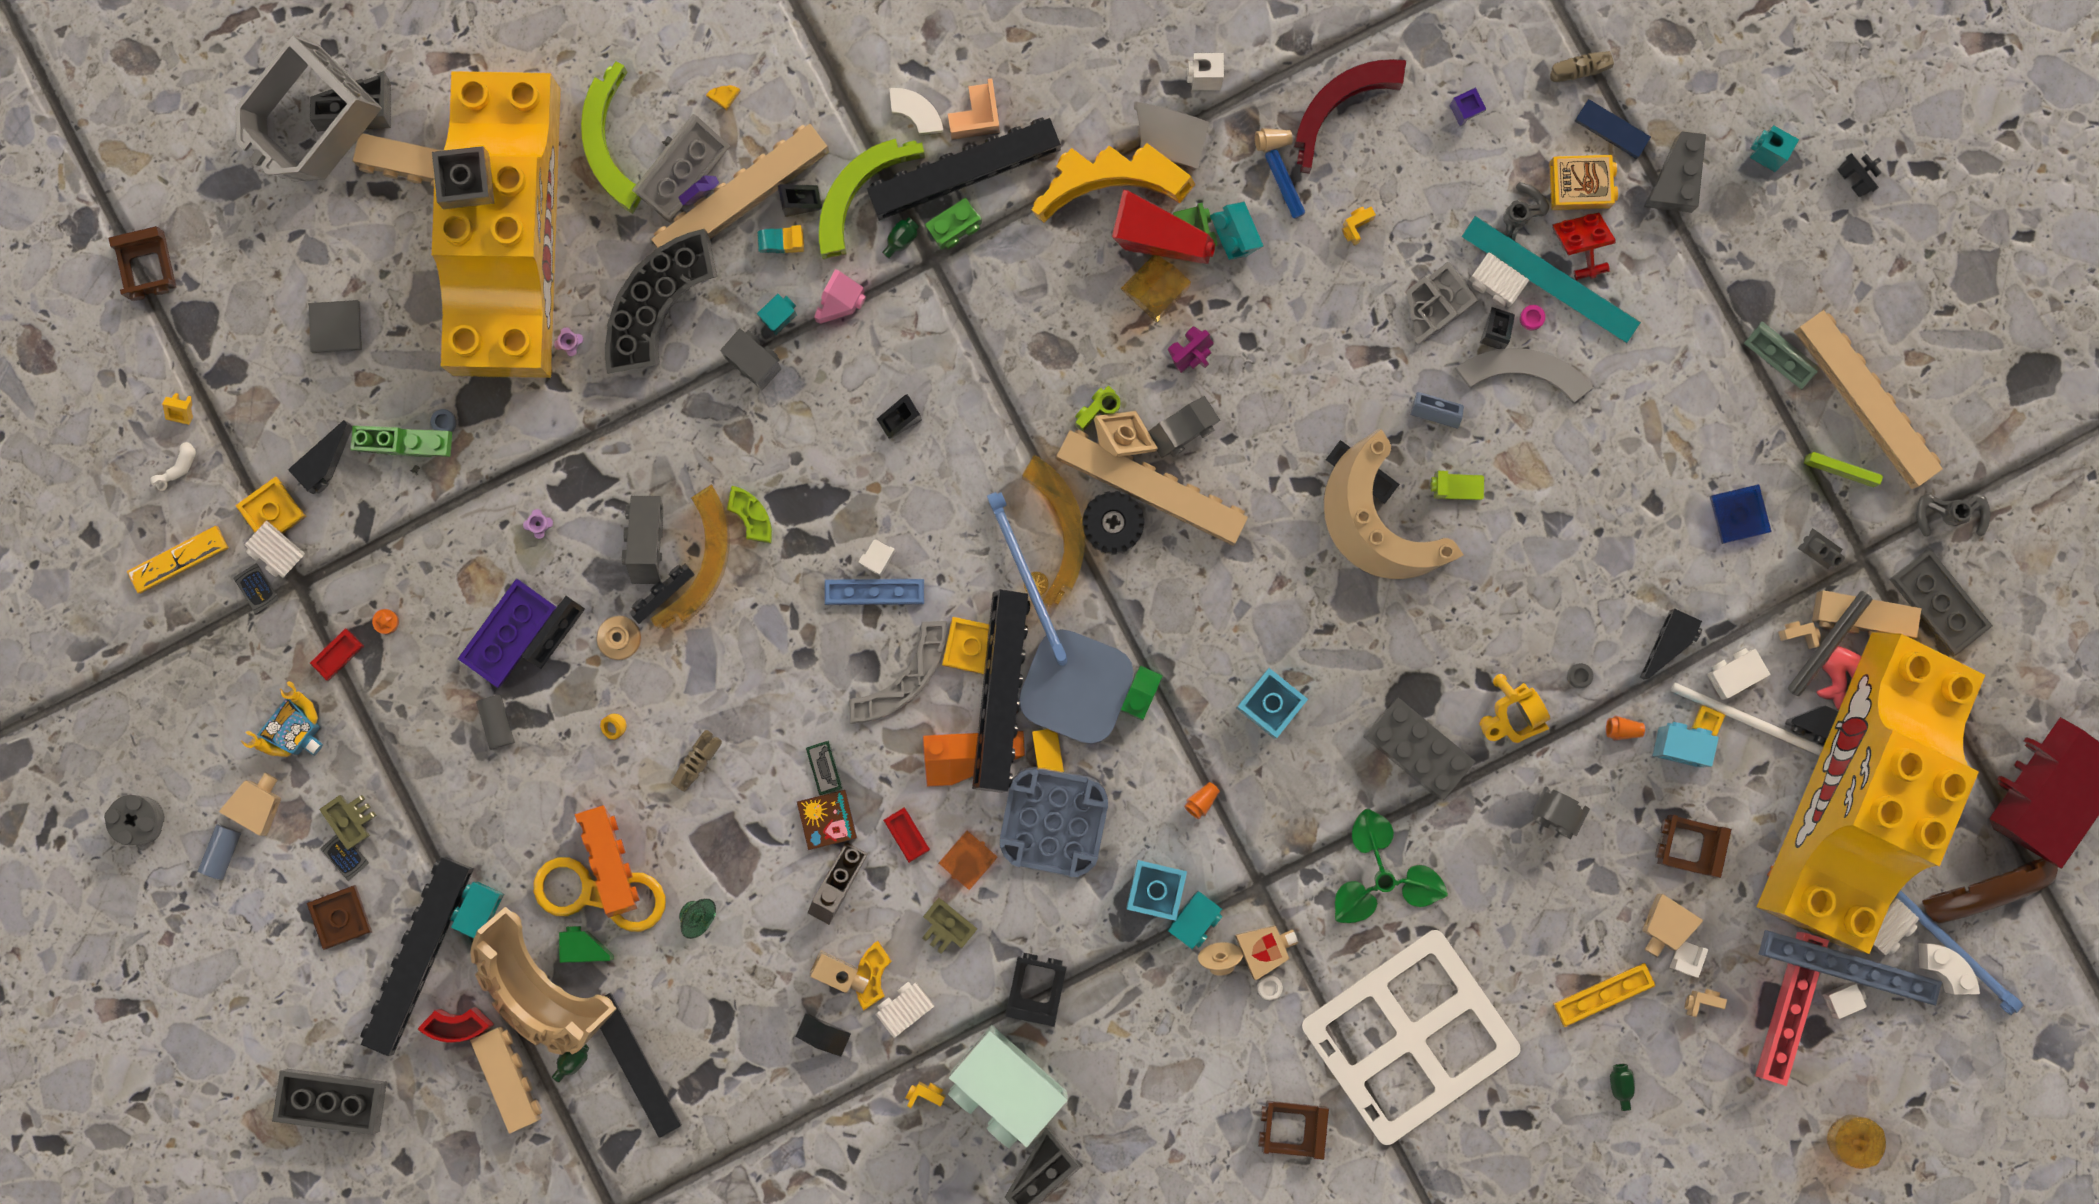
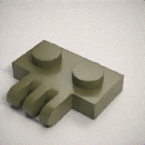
M339 795L319 809L347 850H351L370 836L363 825L377 816L374 811L364 816L363 813L369 810L371 806L367 803L360 808L358 807L365 800L363 795L357 797L349 804L343 795Z
M938 897L923 916L932 926L922 939L927 941L931 934H933L935 938L930 943V946L934 948L940 940L943 944L938 948V952L942 954L951 941L960 948H963L978 928Z

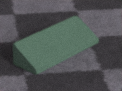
M1762 321L1744 342L1746 346L1801 390L1819 370V367Z

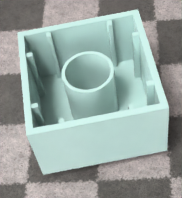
M993 1025L987 1029L952 1069L949 1079L955 1084L950 1088L948 1095L969 1114H972L980 1105L992 1116L988 1122L987 1130L1009 1149L1017 1140L1027 1147L1068 1100L1067 1091Z

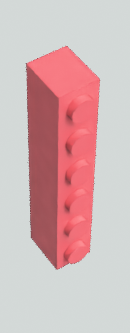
M1797 932L1796 939L1828 947L1829 940L1805 932ZM1788 963L1756 1070V1077L1787 1086L1820 972Z

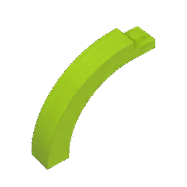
M615 61L613 66H609L603 76L605 80L601 81L594 77L588 89L582 110V142L588 163L604 190L621 207L633 214L642 199L632 191L636 184L624 176L613 163L607 148L605 135L608 108L613 96L628 73L624 65Z
M896 138L882 142L858 155L841 171L827 193L820 215L819 245L823 259L847 254L844 242L845 220L850 204L859 189L871 177L883 169L896 164L925 158L922 142L909 141L902 144L903 147L899 148Z

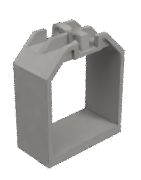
M292 35L235 107L236 143L244 151L251 148L254 153L250 160L255 165L260 166L268 175H277L282 179L289 178L293 182L325 180L380 112L382 107L320 45ZM309 65L347 105L299 165H297L268 136L267 117Z

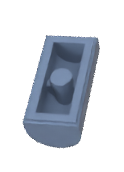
M1417 392L1410 415L1458 429L1462 421L1464 406Z
M216 824L197 872L211 878L223 880L241 832Z

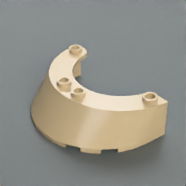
M1378 429L1352 446L1336 463L1327 481L1324 494L1326 526L1338 550L1347 560L1361 570L1389 579H1407L1421 576L1463 556V553L1458 545L1449 538L1430 542H1414L1403 539L1391 532L1380 520L1373 503V482L1380 465L1390 454L1391 444L1382 429Z
M506 907L477 930L471 946V962L477 965L478 972L475 976L483 991H489L495 1000L492 1006L502 1018L520 1035L536 1046L542 1043L547 1046L549 1052L563 1055L565 1052L574 1054L585 1046L616 1010L612 1001L606 996L595 995L591 998H579L568 994L561 987L552 983L547 978V975L537 967L525 946L520 917Z

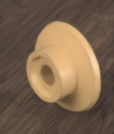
M613 616L606 619L600 625L596 636L597 645L606 657L613 660H624L631 657L639 648L641 633L637 624L630 618ZM617 633L622 635V639L619 642L614 641V635Z
M1214 943L1200 951L1198 961L1204 968L1209 969L1212 974L1223 976L1230 974L1234 967L1240 963L1243 951L1239 946L1232 943Z

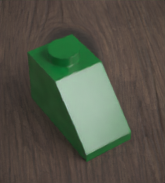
M1140 666L1122 705L1121 712L1143 721L1163 675Z
M567 926L566 931L559 932L560 963L614 960V955L589 931H581V926Z

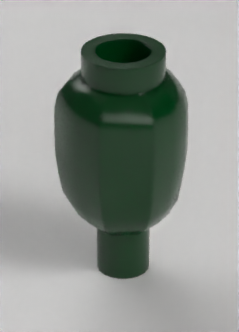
M909 217L906 221H899L888 235V246L882 253L890 259L895 252L905 250L917 237V230L920 226Z
M585 1044L584 1047L574 1054L565 1052L563 1055H559L556 1062L557 1070L552 1075L556 1082H560L565 1075L575 1074L588 1059V1045Z
M1628 1064L1613 1065V1071L1610 1074L1613 1096L1620 1101L1621 1111L1631 1110L1630 1100L1635 1094L1634 1073L1628 1068Z

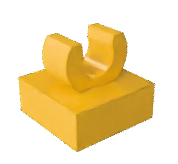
M175 393L172 398L165 397L162 403L165 419L190 425L193 419L191 396H188L186 401L180 400L178 393Z

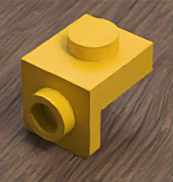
M1372 206L1367 209L1360 207L1350 213L1351 217L1345 219L1343 223L1344 228H1342V232L1348 242L1352 241L1354 246L1359 244L1361 240L1356 229L1373 221L1376 216Z
M919 1082L917 1087L911 1086L905 1099L909 1100L907 1104L909 1108H912L918 1095L941 1107L946 1095L942 1094V1088L933 1083L927 1086Z

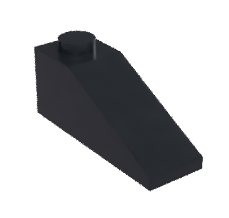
M343 420L288 469L307 492L312 494L320 493L328 487V481L334 475L353 426L347 421Z
M1677 609L1670 610L1640 678L1643 680L1649 679L1689 647L1693 641L1697 642L1702 633V628H1700L1702 621Z

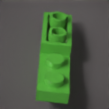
M353 426L350 450L415 457H450L453 432L401 429L398 427Z

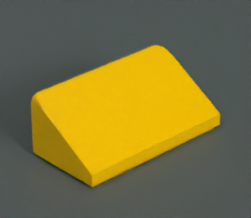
M1049 729L1032 731L1037 767L1064 772L1058 733Z

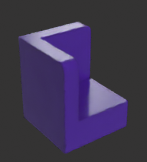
M1476 87L1454 97L1449 105L1459 126L1464 125L1468 119L1486 111V107Z

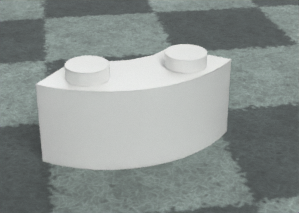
M1918 943L1919 968L1930 970L1936 974L1943 983L1945 993L1954 995L1980 994L1978 981L1972 968L1958 953L1940 945Z

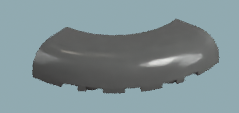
M706 229L686 233L658 247L631 272L616 296L607 323L605 342L607 374L653 366L660 363V332L670 308L680 296L693 286L708 279L718 277L712 246Z

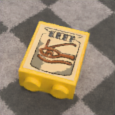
M1612 155L1556 156L1549 162L1551 210L1610 209L1615 204V201L1618 200V187L1614 186L1617 164L1613 162Z

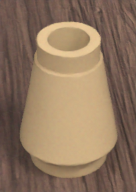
M1262 128L1261 131H1256L1255 133L1256 148L1264 153L1292 145L1293 142L1291 130Z

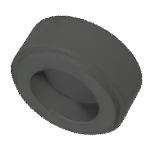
M1575 664L1568 670V682L1575 688H1585L1593 681V671L1586 664Z

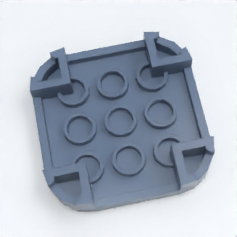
M1056 630L1060 643L1066 653L1067 664L1065 666L1058 664L1049 640L1045 636L1039 644L1020 693L1021 711L1026 719L1033 724L1081 743H1099L1110 735L1115 726L1132 683L1134 673L1132 662L1125 653L1114 647L1073 631Z
M1029 767L1020 771L1013 778L1009 788L1000 834V848L1003 856L1012 865L1019 868L1021 866L1068 875L1069 877H1079L1088 873L1098 860L1108 809V796L1104 787L1097 780L1090 777L1038 767Z

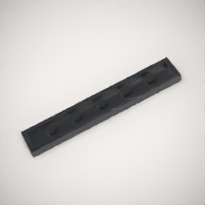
M610 992L605 996L612 1001L616 1010L600 1029L657 1136L661 1138L679 1128L682 1124Z

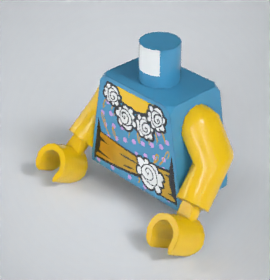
M288 681L287 684L292 690L284 692L280 688L281 695L285 700L257 734L261 738H257L251 731H246V734L252 736V741L246 743L241 740V743L247 748L255 747V749L270 756L288 757L291 754L299 755L303 749L315 756L323 746L320 741L313 737L320 728L317 724V713L313 703L300 691L296 692L293 682Z

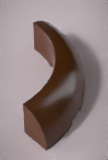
M2043 858L2032 860L2013 869V871L1969 885L1967 891L1965 886L1933 894L1922 900V903L1930 918L1938 924L1958 920L2009 904L2050 886L2056 879L2058 867Z

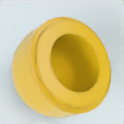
M613 713L601 720L600 727L607 738L615 740L625 733L627 724L621 715ZM609 722L615 726L616 733L608 730Z

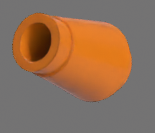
M1619 716L1608 718L1606 722V735L1614 741L1642 738L1645 734L1644 723Z
M1208 782L1207 785L1203 786L1186 800L1185 809L1196 819H1200L1202 816L1205 817L1220 790L1213 783Z

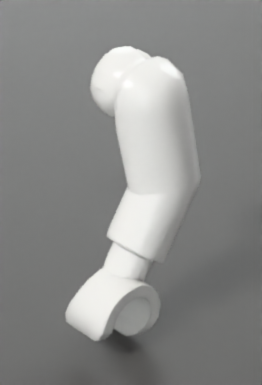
M185 442L180 445V453L175 465L166 470V473L163 475L152 476L150 478L151 485H156L158 490L163 491L167 488L168 481H174L188 473L196 455V450L190 443Z

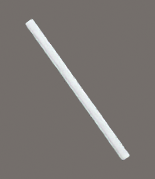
M1675 682L1671 687L1670 691L1716 710L1819 756L1822 752L1823 746L1694 690Z

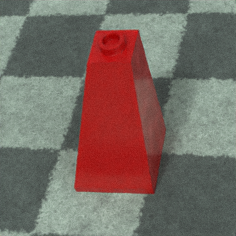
M1123 190L1112 238L1124 250L1209 264V259L1213 257L1215 252V243L1209 234L1128 190Z

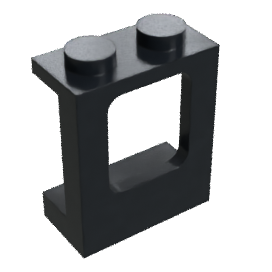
M1023 953V957L1018 956L1005 1017L1055 1027L1067 966L1062 965L1063 961L1054 958H1048L1047 962L1039 961L1038 955ZM1028 964L1055 971L1050 1000L1046 1003L1024 999L1020 995L1025 968Z

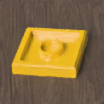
M276 476L235 505L254 532L265 521H268L283 534L306 517Z
M952 617L942 666L984 674L989 624Z

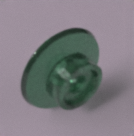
M711 899L689 901L682 907L679 919L681 921L680 929L684 937L688 939L699 937L709 928L716 915V905Z

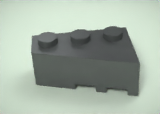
M385 71L377 73L378 76L366 80H356L382 107L366 129L391 128V82ZM333 89L310 97V121L317 132L326 131L347 105Z
M1682 131L1675 138L1644 207L1692 213L1699 207L1706 134Z
M631 496L630 505H626L625 517L629 519L628 527H624V542H627V549L622 550V564L626 565L632 584H657L662 580V576L659 573V561H662L660 544L661 538H663V503L661 496Z
M1045 1128L1025 1165L1005 1195V1199L1009 1204H1040L1081 1168L1050 1128Z

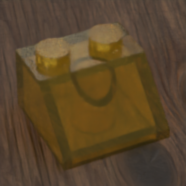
M1153 255L1121 287V290L1150 318L1157 322L1190 288L1191 281L1174 265L1160 256Z

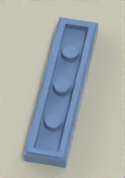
M924 579L825 580V605L924 604Z

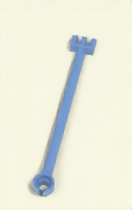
M996 492L987 495L988 501L1038 614L1058 664L1065 666L1067 664L1066 653L1003 510V507L1007 506L1002 492L998 494Z
M1900 890L1895 898H1898L1919 917L1918 921L1943 945L1965 959L1974 974L2002 1001L2000 1007L2010 1015L2014 1012L2018 1013L2024 1006L2023 1003L2000 985Z

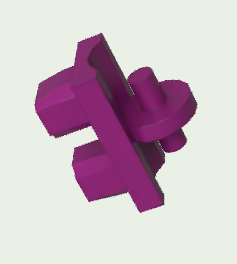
M1193 326L1185 334L1186 339L1190 342L1183 348L1178 342H1174L1168 348L1175 367L1180 373L1189 366L1194 369L1199 364L1204 368L1209 365L1206 358L1212 353L1209 348L1214 343L1206 330L1200 331Z

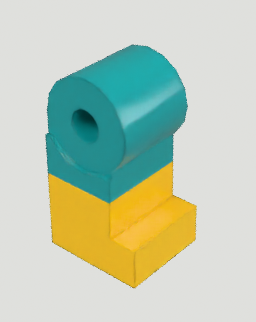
M801 225L791 226L790 228L763 229L757 232L758 252L760 253L804 252V236Z

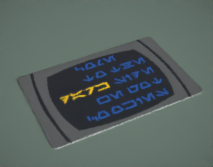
M257 563L233 578L255 614L279 600Z
M337 835L320 848L347 881L369 864L368 860L356 846L351 850H347Z

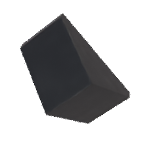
M777 185L785 217L822 209L818 185Z
M1491 307L1480 343L1496 349H1505L1511 339L1515 314Z
M908 394L900 398L877 418L888 439L894 438L922 420L920 413Z
M805 1013L795 1037L816 1049L841 1057L851 1033Z

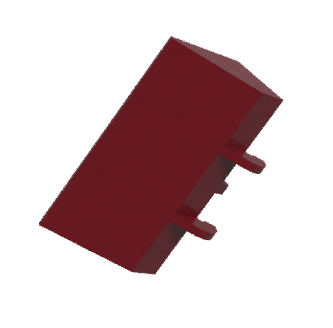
M2060 717L2042 744L2028 737L2024 739L2026 743L2024 746L2035 754L2027 765L2018 760L2013 766L2022 771L2015 782L2003 776H1998L1996 779L1999 781L1998 785L2008 792L1989 819L1993 830L2062 869L2099 816V741L2083 729Z

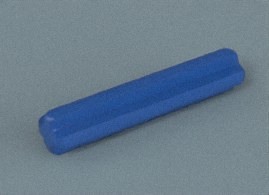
M1274 149L1267 152L1265 158L1292 217L1296 219L1303 216L1305 209L1278 150Z

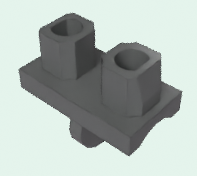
M1813 528L1809 536L1804 537V543L1798 547L1799 550L1827 569L1830 566L1837 569L1845 559V556L1840 554L1843 550Z

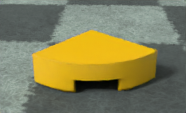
M732 85L720 86L710 90L706 96L727 111L741 90Z

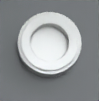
M1273 975L1263 976L1257 984L1258 994L1263 999L1269 1001L1277 999L1283 990L1281 981Z

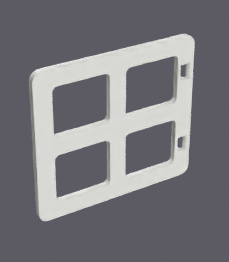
M1431 930L1307 1016L1302 1022L1303 1032L1374 1135L1384 1145H1391L1517 1057L1520 1053V1044L1443 933L1438 930ZM1432 953L1457 987V993L1416 1022H1411L1388 989L1387 984L1419 960ZM1371 996L1395 1029L1396 1035L1356 1064L1350 1065L1327 1033L1326 1026L1366 997ZM1472 1009L1494 1040L1496 1048L1456 1077L1450 1078L1426 1044V1039L1466 1010ZM1326 1039L1335 1050L1329 1057L1320 1045ZM1410 1052L1435 1089L1433 1093L1399 1117L1389 1121L1365 1088L1364 1083L1400 1056ZM1371 1104L1380 1115L1374 1121L1364 1109Z

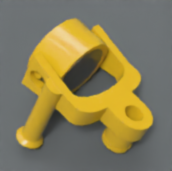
M1504 674L1496 675L1493 679V684L1499 687L1506 696L1495 703V717L1487 715L1481 718L1479 725L1485 737L1490 741H1497L1508 736L1512 742L1520 743L1527 738L1549 730L1545 722L1551 719L1535 689H1529L1525 683L1513 689L1507 682ZM1513 703L1517 704L1528 724L1521 731L1514 730L1508 720L1507 708Z

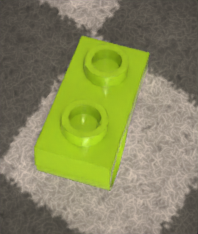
M1109 385L1104 390L1102 388L1098 389L1091 398L1094 402L1088 408L1086 406L1082 407L1075 417L1078 420L1075 422V426L1082 432L1099 413L1107 415L1119 412L1120 398ZM1105 399H1112L1115 401L1116 407L1112 410H1106L1102 406V402Z

